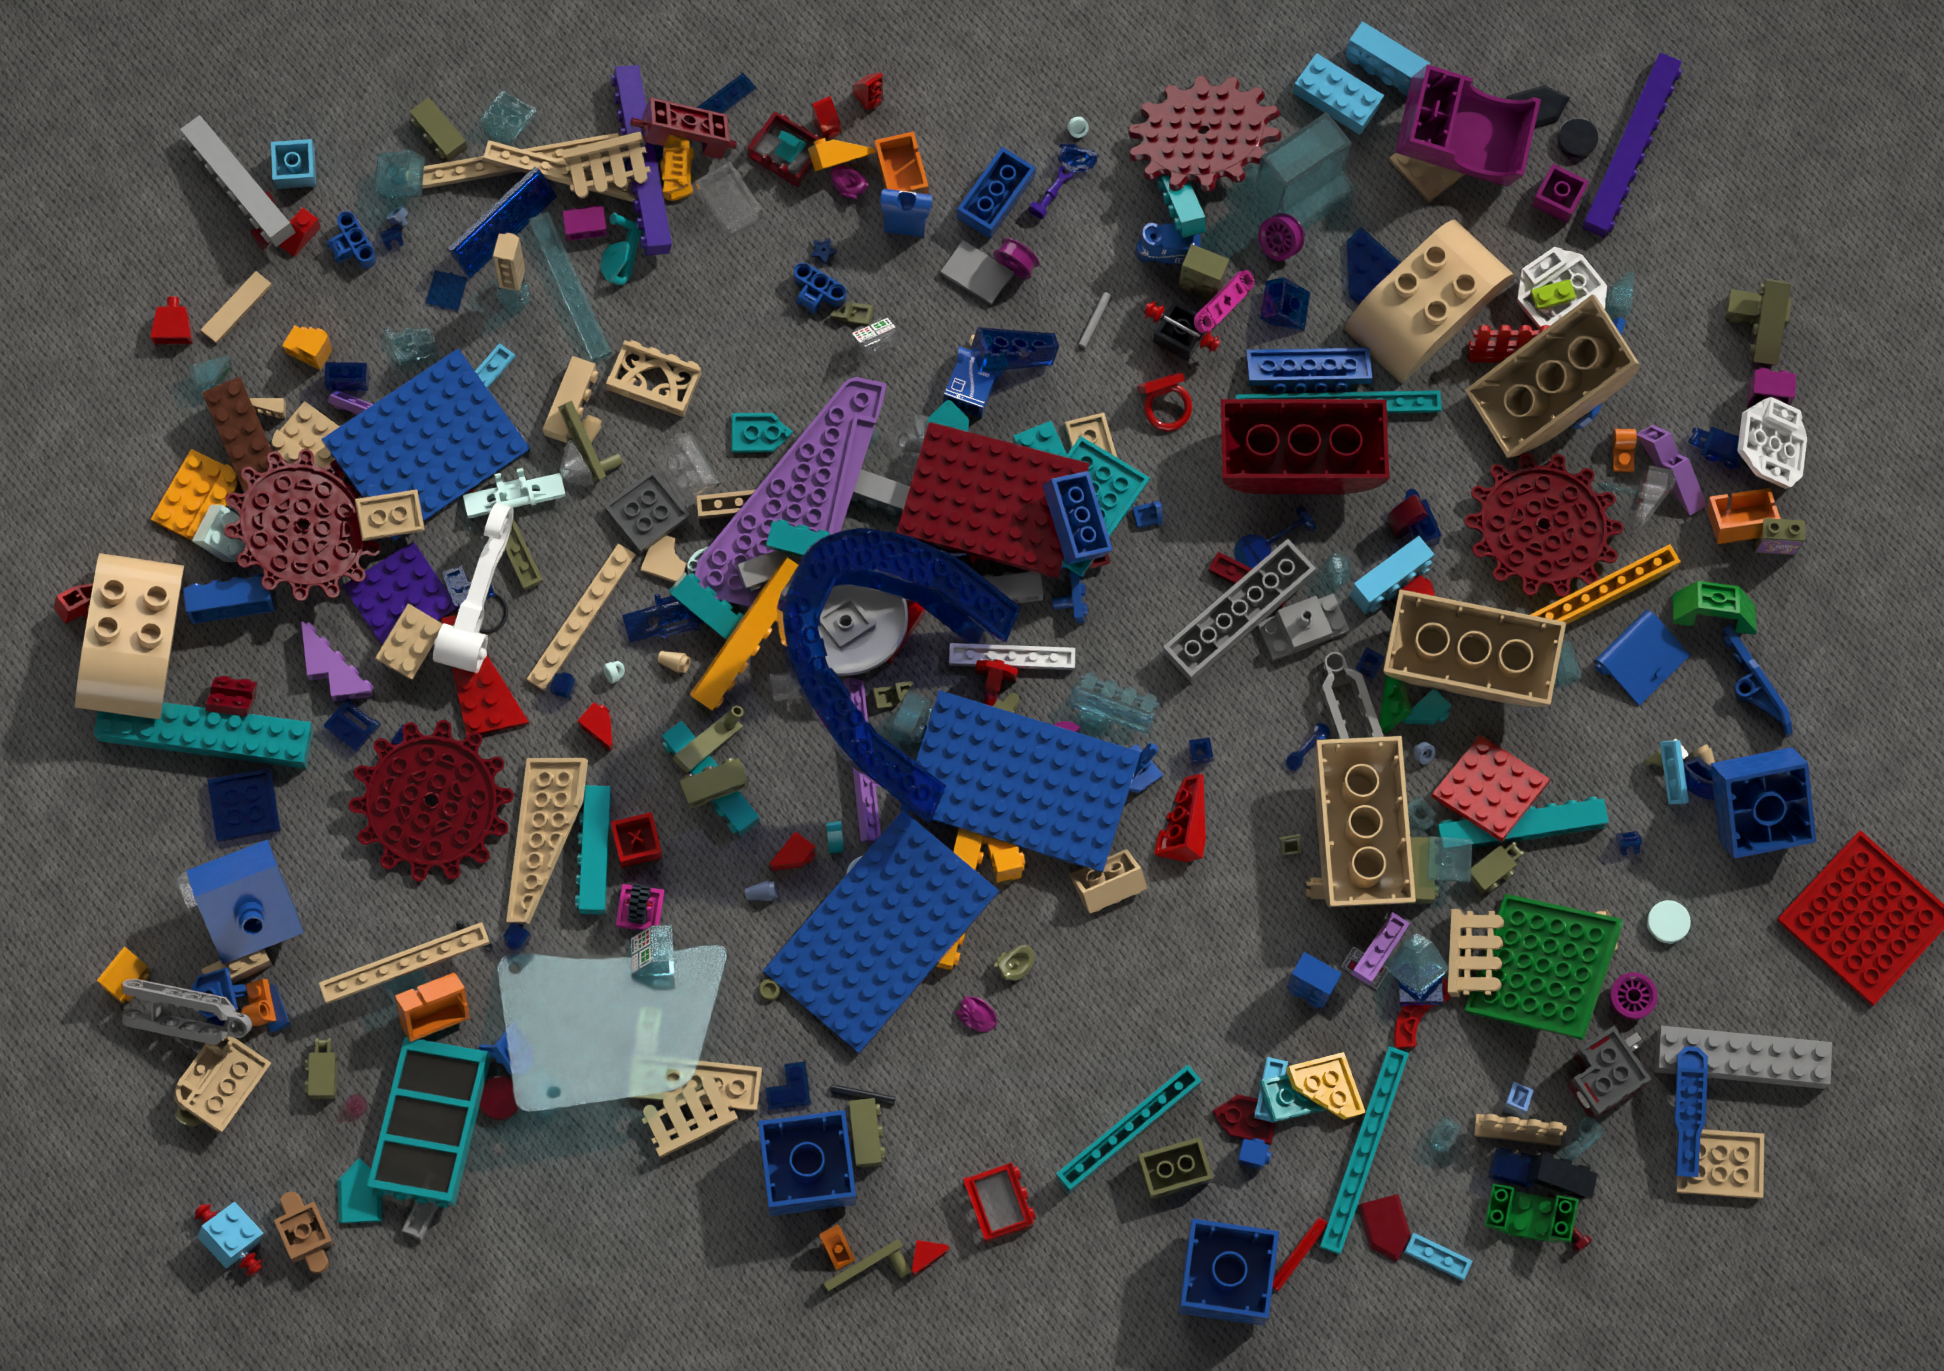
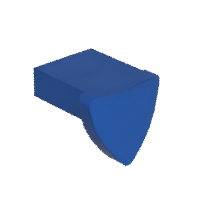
M1159 501L1132 507L1137 528L1154 524L1162 525L1163 511Z

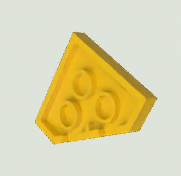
M1344 1052L1286 1068L1294 1090L1343 1120L1366 1113Z

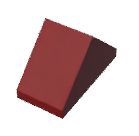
M916 1240L912 1275L915 1277L948 1253L950 1249L948 1245Z

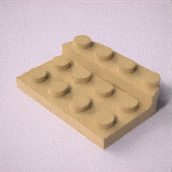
M304 401L280 431L276 430L272 444L274 450L280 453L283 460L289 464L297 462L298 454L302 449H309L314 454L315 464L320 468H326L335 459L321 439L340 426ZM343 472V473H342V479H343V481H345V479L347 478V476H346L345 473Z
M226 1036L216 1045L205 1043L202 1050L179 1079L175 1088L174 1099L183 1111L187 1110L222 1134L267 1071L271 1062L234 1037Z

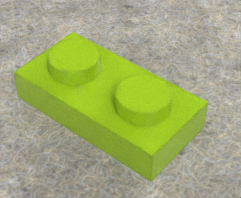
M1570 279L1535 288L1530 292L1537 311L1575 301L1577 298Z

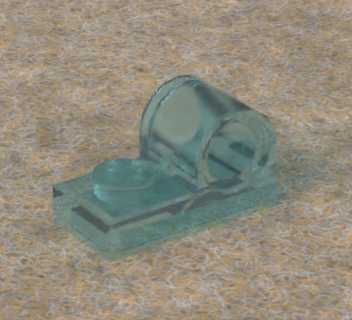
M1591 1117L1581 1119L1575 1127V1134L1581 1142L1579 1143L1576 1140L1568 1148L1570 1152L1566 1157L1573 1162L1605 1134V1129ZM1584 1124L1590 1126L1591 1133H1584L1581 1126Z

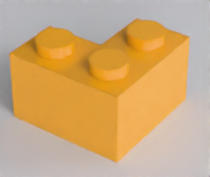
M294 325L282 345L285 353L318 370H321L332 352L328 334L319 328L315 330L311 327L307 329Z
M987 838L986 844L994 874L996 872V883L1021 878L1022 871L1025 870V858L1023 852L1019 853V847L993 838Z

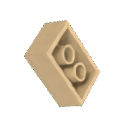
M407 604L374 659L412 680L433 646L443 624L412 605Z

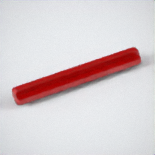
M1319 1217L1276 1273L1272 1286L1274 1290L1279 1291L1326 1229L1328 1223Z

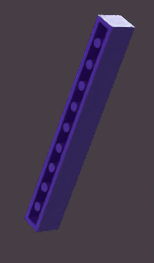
M1661 52L1659 53L1582 229L1604 238L1607 232H1612L1616 223L1612 219L1614 215L1619 216L1623 207L1620 201L1622 198H1627L1630 187L1627 185L1629 181L1634 182L1638 173L1635 170L1636 165L1642 164L1645 153H1642L1644 147L1649 148L1653 139L1650 133L1652 130H1657L1660 123L1657 117L1659 113L1664 114L1668 105L1664 101L1666 97L1671 98L1675 89L1672 83L1674 80H1679L1682 69H1679L1682 61Z
M639 65L617 66L614 69L613 75H610L611 87H615L613 98L614 104H618L619 109L617 110V121L621 122L622 126L620 128V136L640 131L644 136L642 128L630 126L632 117L643 120V113L646 108ZM645 142L646 145L641 147L646 148L647 153H643L645 167L649 166L651 173H647L648 179L643 184H639L635 177H631L632 182H630V192L635 197L633 209L638 214L636 226L637 230H641L640 247L644 248L645 256L669 254L672 242L654 144ZM627 157L628 164L626 165V170L632 171L631 158Z

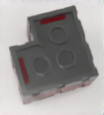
M1615 1025L1580 1047L1573 1056L1583 1073L1574 1077L1569 1083L1568 1088L1591 1121L1596 1120L1601 1114H1605L1616 1107L1618 1103H1622L1633 1096L1635 1092L1645 1088L1652 1080L1643 1069L1644 1067L1637 1057L1633 1055L1631 1048L1624 1038L1620 1036Z

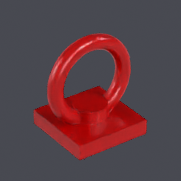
M1174 373L1137 385L1139 394H1147L1144 401L1145 416L1149 423L1158 430L1166 432L1178 430L1187 423L1191 416L1192 401L1190 395L1182 386L1177 384L1185 381L1183 373ZM1174 391L1183 399L1184 412L1177 421L1163 423L1154 416L1152 402L1155 397Z

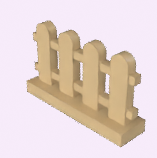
M641 131L563 150V159L567 164H570L566 166L567 172L571 171L574 185H570L571 191H575L579 198H585L588 195L589 187L595 186L599 193H605L610 182L615 181L616 186L620 189L628 185L627 178L635 177L639 184L645 183L648 179L647 173H651L649 166L645 167L643 153L647 152L645 147H641L646 145ZM630 157L633 170L626 172L623 158ZM611 162L613 175L606 177L603 163ZM591 166L593 180L586 181L584 168Z
M1451 909L1448 993L1451 997H1460V991H1464V995H1470V991H1485V995H1491L1492 991L1500 990L1501 982L1498 978L1492 977V971L1501 969L1502 961L1498 957H1493V950L1501 949L1503 940L1499 936H1494V929L1502 928L1504 920L1501 916L1495 915L1494 911H1489V915H1473V911H1467V915H1464L1460 909ZM1463 929H1466V936H1463ZM1473 929H1488V936H1472ZM1462 950H1465V956H1462ZM1472 950H1487V957L1471 956ZM1461 970H1464V977H1461ZM1471 970L1486 971V977H1471Z
M707 1076L702 1080L704 1089L696 1092L694 1087L686 1086L683 1089L684 1099L677 1102L673 1096L668 1095L663 1099L665 1108L659 1111L653 1105H647L644 1108L645 1118L642 1121L644 1124L649 1123L655 1136L651 1140L653 1144L658 1143L660 1146L656 1148L660 1158L738 1121L735 1111L730 1112L728 1109L732 1106L730 1101L725 1103L719 1090L722 1087L720 1081L715 1082L713 1077ZM705 1094L708 1095L714 1108L707 1112L699 1097ZM685 1104H688L694 1116L693 1119L687 1122L680 1109ZM667 1113L675 1127L669 1131H666L660 1116ZM717 1114L718 1118L710 1122L709 1117ZM697 1123L699 1128L691 1131L689 1127ZM678 1133L679 1137L671 1141L670 1136Z
M1476 1114L1474 1136L1559 1147L1561 1145V1136H1563V1132H1566L1567 1126L1560 1122L1548 1123L1536 1119L1523 1120L1518 1117H1499L1495 1114Z

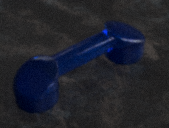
M1316 724L1313 735L1297 752L1294 751L1288 755L1286 759L1288 769L1292 771L1299 770L1303 764V757L1316 744V741L1326 740L1329 737L1330 729L1326 724Z

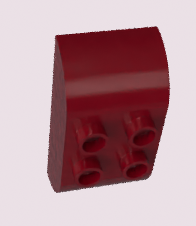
M1220 399L1222 480L1231 489L1251 494H1352L1375 489L1389 480L1387 399Z

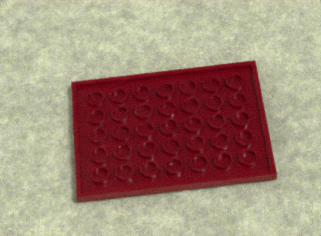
M929 422L896 536L1058 578L1064 555L1043 485L1053 478L1086 472L1089 469L1090 463Z

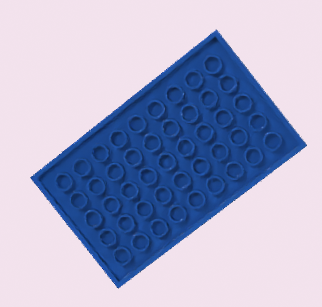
M939 690L900 810L1103 873L1141 752Z
M902 810L767 965L763 972L860 1054L1000 891Z

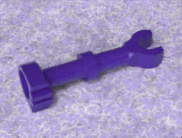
M1060 166L1056 181L1051 188L1049 187L1045 191L1046 195L1040 203L1032 201L1028 207L1029 213L1039 219H1044L1047 214L1046 207L1052 199L1057 197L1060 187L1066 181L1072 179L1074 171L1071 170L1068 175L1063 174L1065 166Z

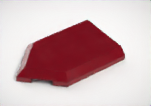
M1237 1094L1212 1110L1228 1136L1251 1141L1253 1138L1265 1141V1144L1272 1145L1276 1122L1272 1123L1254 1118L1258 1098Z
M1399 1194L1357 1205L1369 1247L1397 1262L1411 1237Z

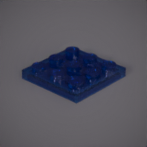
M271 768L207 779L217 842L281 831Z

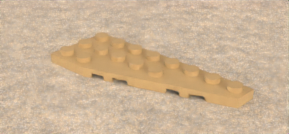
M527 758L506 920L509 924H530L583 803L588 766L586 758Z

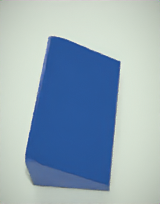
M275 984L269 986L276 1021L267 1024L270 1033L291 1026Z

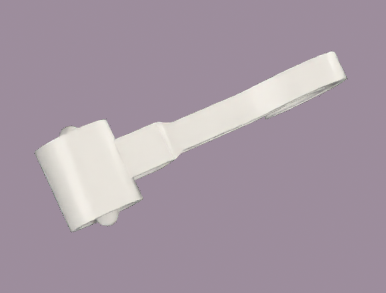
M496 503L493 506L484 530V536L490 538L481 553L468 596L460 605L454 626L444 623L434 641V662L478 673L483 660L487 656L486 649L488 643V635L479 633L484 618V603L495 568L508 542L513 522V507Z

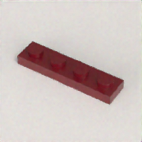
M1218 552L1208 572L1235 585L1252 568ZM1286 601L1282 605H1280L1279 608L1282 609Z

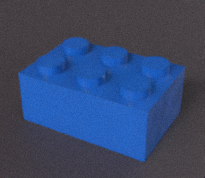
M1304 952L1292 972L1286 988L1289 989L1288 992L1294 997L1300 998L1302 996L1307 999V1003L1312 1007L1324 1008L1342 973Z

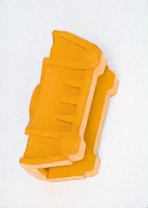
M670 134L664 145L663 158L661 159L662 182H664L662 193L666 200L674 201L693 194L691 172L692 159L695 157V152L690 148L688 139Z

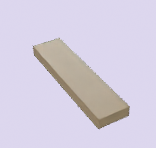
M255 271L205 324L201 332L218 344L268 291L272 284Z

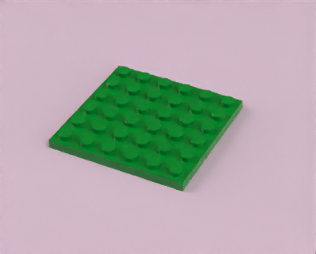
M1505 894L1498 915L1504 920V925L1500 929H1494V936H1499L1503 940V946L1499 950H1493V957L1500 958L1502 967L1497 971H1492V977L1500 980L1501 988L1498 991H1492L1491 995H1485V991H1471L1465 1007L1466 1013L1584 1040L1624 921L1616 917ZM1485 950L1483 957H1487V950ZM1478 971L1476 977H1486V971Z

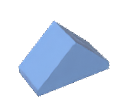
M1513 1082L1501 1112L1523 1119L1527 1113L1534 1090Z

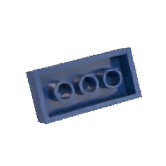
M1001 147L957 208V219L991 239L1035 178L1036 167Z
M1089 471L1053 478L1043 485L1066 565L1104 557L1113 550Z
M255 574L251 578L246 579L235 577L226 582L215 580L206 585L191 584L187 588H183L186 613L192 624L274 612L273 590H265L262 587L261 580L264 576L263 574Z

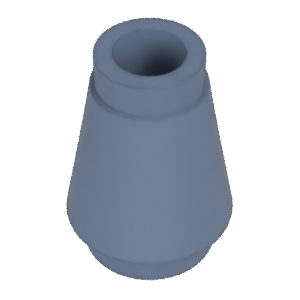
M767 880L745 888L747 901H773L778 896L775 881L770 882Z

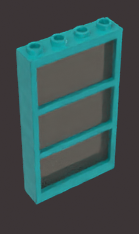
M404 1037L367 1184L373 1195L385 1197V1194H388L402 1201L410 1198L419 1204L432 1202L441 1208L455 1207L491 1061L488 1051L420 1039L410 1042L408 1037Z

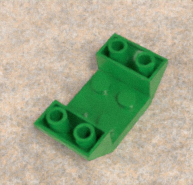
M1696 581L1672 595L1673 624L1694 626L1696 615L1702 614L1705 616L1734 619L1735 632L1756 635L1755 604L1739 586Z
M1493 1184L1485 1227L1507 1235L1548 1243L1571 1242L1579 1199L1558 1195L1557 1199L1516 1192L1514 1187Z

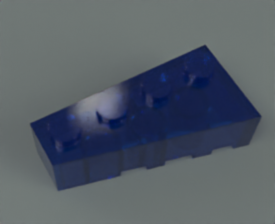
M977 327L971 348L979 373L1051 366L1056 358L1059 344L1055 333Z

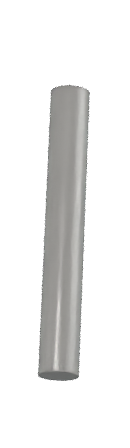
M1103 293L1078 344L1080 347L1086 348L1111 297L1109 293Z

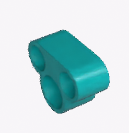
M841 821L826 822L829 854L843 853Z

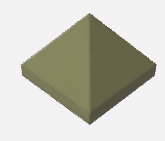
M1300 834L1279 837L1281 856L1302 853Z

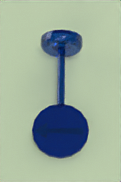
M1300 505L1296 508L1299 520L1270 539L1266 540L1257 534H1249L1242 537L1235 546L1234 556L1236 561L1253 569L1271 553V543L1302 524L1309 532L1316 530V525L1304 506Z

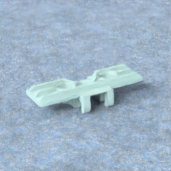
M523 468L517 469L519 479L504 483L502 482L501 473L494 474L497 484L496 488L463 495L468 518L490 514L496 503L514 508L527 504L536 505L535 503L562 498L566 495L561 474L557 473L526 481ZM496 498V500L489 502L490 499Z

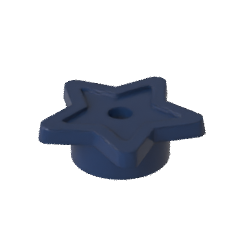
M830 238L823 242L813 241L815 249L811 253V257H818L823 263H827L831 255L837 254V251L831 247Z

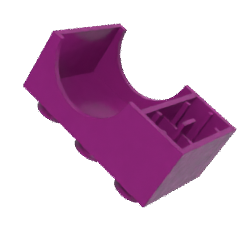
M1428 64L1412 76L1395 153L1506 187L1524 176L1541 99L1533 97L1526 100H1510L1495 97L1476 89L1472 85L1473 78Z

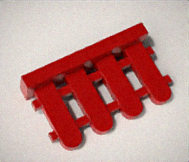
M1488 325L1479 326L1478 330H1473V338H1476L1475 341H1469L1468 343L1469 362H1503L1527 344L1531 337H1536L1550 325H1543L1539 330H1531L1529 325L1520 326L1519 330H1511V327L1508 325H1502L1498 330H1490ZM1517 337L1516 341H1509L1510 338ZM1489 338H1496V340L1489 341Z

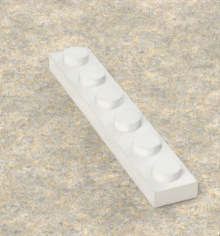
M950 643L949 666L976 667L977 660L992 661L997 659L1004 661L1005 664L1014 668L1075 670V648Z

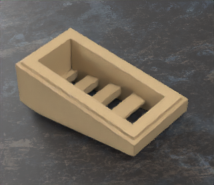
M250 398L255 412L279 419H286V403L283 398Z

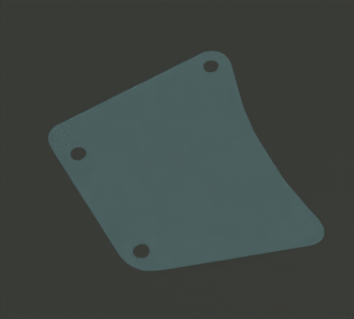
M706 945L651 955V962L641 968L638 956V970L633 973L632 957L573 959L531 953L508 954L503 957L498 965V975L516 1105L525 1111H541L669 1092L685 1085L694 1076L727 959L726 949L721 945ZM513 962H519L522 964L523 969L520 973L513 974L508 969L509 965ZM669 1069H676L679 1071L680 1077L676 1081H669L666 1079L665 1074ZM549 1087H558L561 1090L560 1096L555 1099L549 1098L546 1095Z

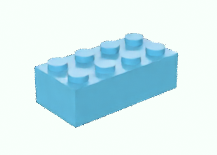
M1363 21L1349 39L1345 55L1351 63L1361 65L1367 73L1379 76L1385 84L1395 86L1405 96H1408L1412 76L1427 64L1430 65L1428 61Z
M1317 53L1297 79L1293 89L1295 95L1359 135L1380 108L1384 98L1383 94Z
M1420 536L1416 537L1356 581L1351 590L1350 597L1365 615L1370 611L1372 613L1376 612L1382 606L1380 603L1386 599L1390 601L1398 595L1397 591L1405 587L1417 576H1425L1430 571L1429 567L1433 564L1432 560L1435 554Z

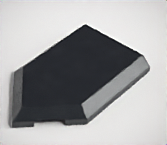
M1546 85L1507 96V99L1526 100L1533 97L1541 99L1535 128L1557 122L1570 99L1569 96Z

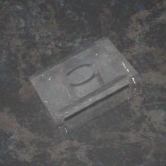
M567 441L560 465L562 482L587 488L594 487L590 469L573 441Z

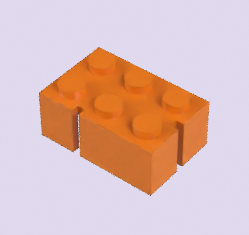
M914 131L874 140L875 154L884 188L928 194L929 186L920 152H918Z
M1770 488L1732 493L1729 510H1727L1728 494L1709 497L1707 514L1717 544L1759 538L1763 531L1764 518L1781 519L1777 507L1774 506L1775 501Z
M455 972L418 986L416 991L410 989L395 995L400 1026L410 1042L470 1019L465 987Z

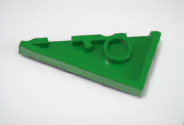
M1385 675L1379 719L1383 734L1389 732L1412 713L1405 682Z

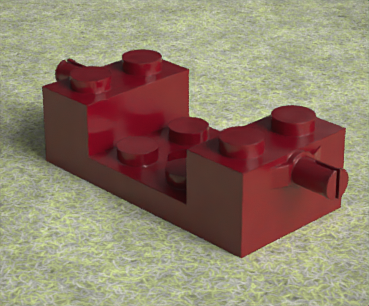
M650 97L643 113V120L632 117L630 126L643 129L645 142L654 145L664 146L670 134L676 137L701 141L703 155L718 159L723 158L727 148L736 149L737 141L730 140L728 117L722 113Z

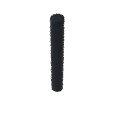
M832 1084L831 1093L860 1099L875 1098V1102L895 1104V1096Z

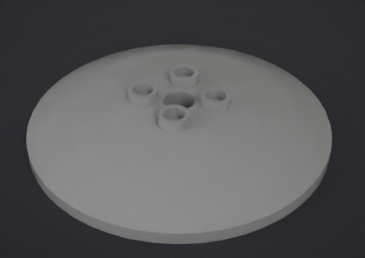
M830 564L820 566L807 573L808 579L802 587L798 586L794 592L796 594L794 600L783 608V632L792 652L810 668L830 675H856L880 666L899 648L908 626L907 603L900 587L895 581ZM844 619L852 621L849 626H842L840 622Z

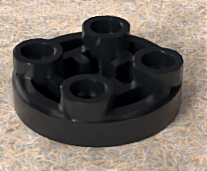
M1583 118L1567 120L1562 124L1557 135L1559 149L1572 157H1588L1598 143L1597 129L1591 122Z

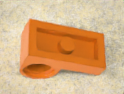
M1615 428L1612 432L1613 472H1634L1636 429Z
M261 979L246 984L250 1005L242 1008V1014L249 1016L252 1026H262L276 1021L268 979Z

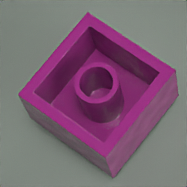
M1552 164L1534 198L1532 206L1569 223L1586 191L1589 181Z
M1767 368L1755 370L1748 382L1746 406L1752 407L1770 397L1791 405L1795 398L1796 374L1790 373L1787 370L1774 372Z

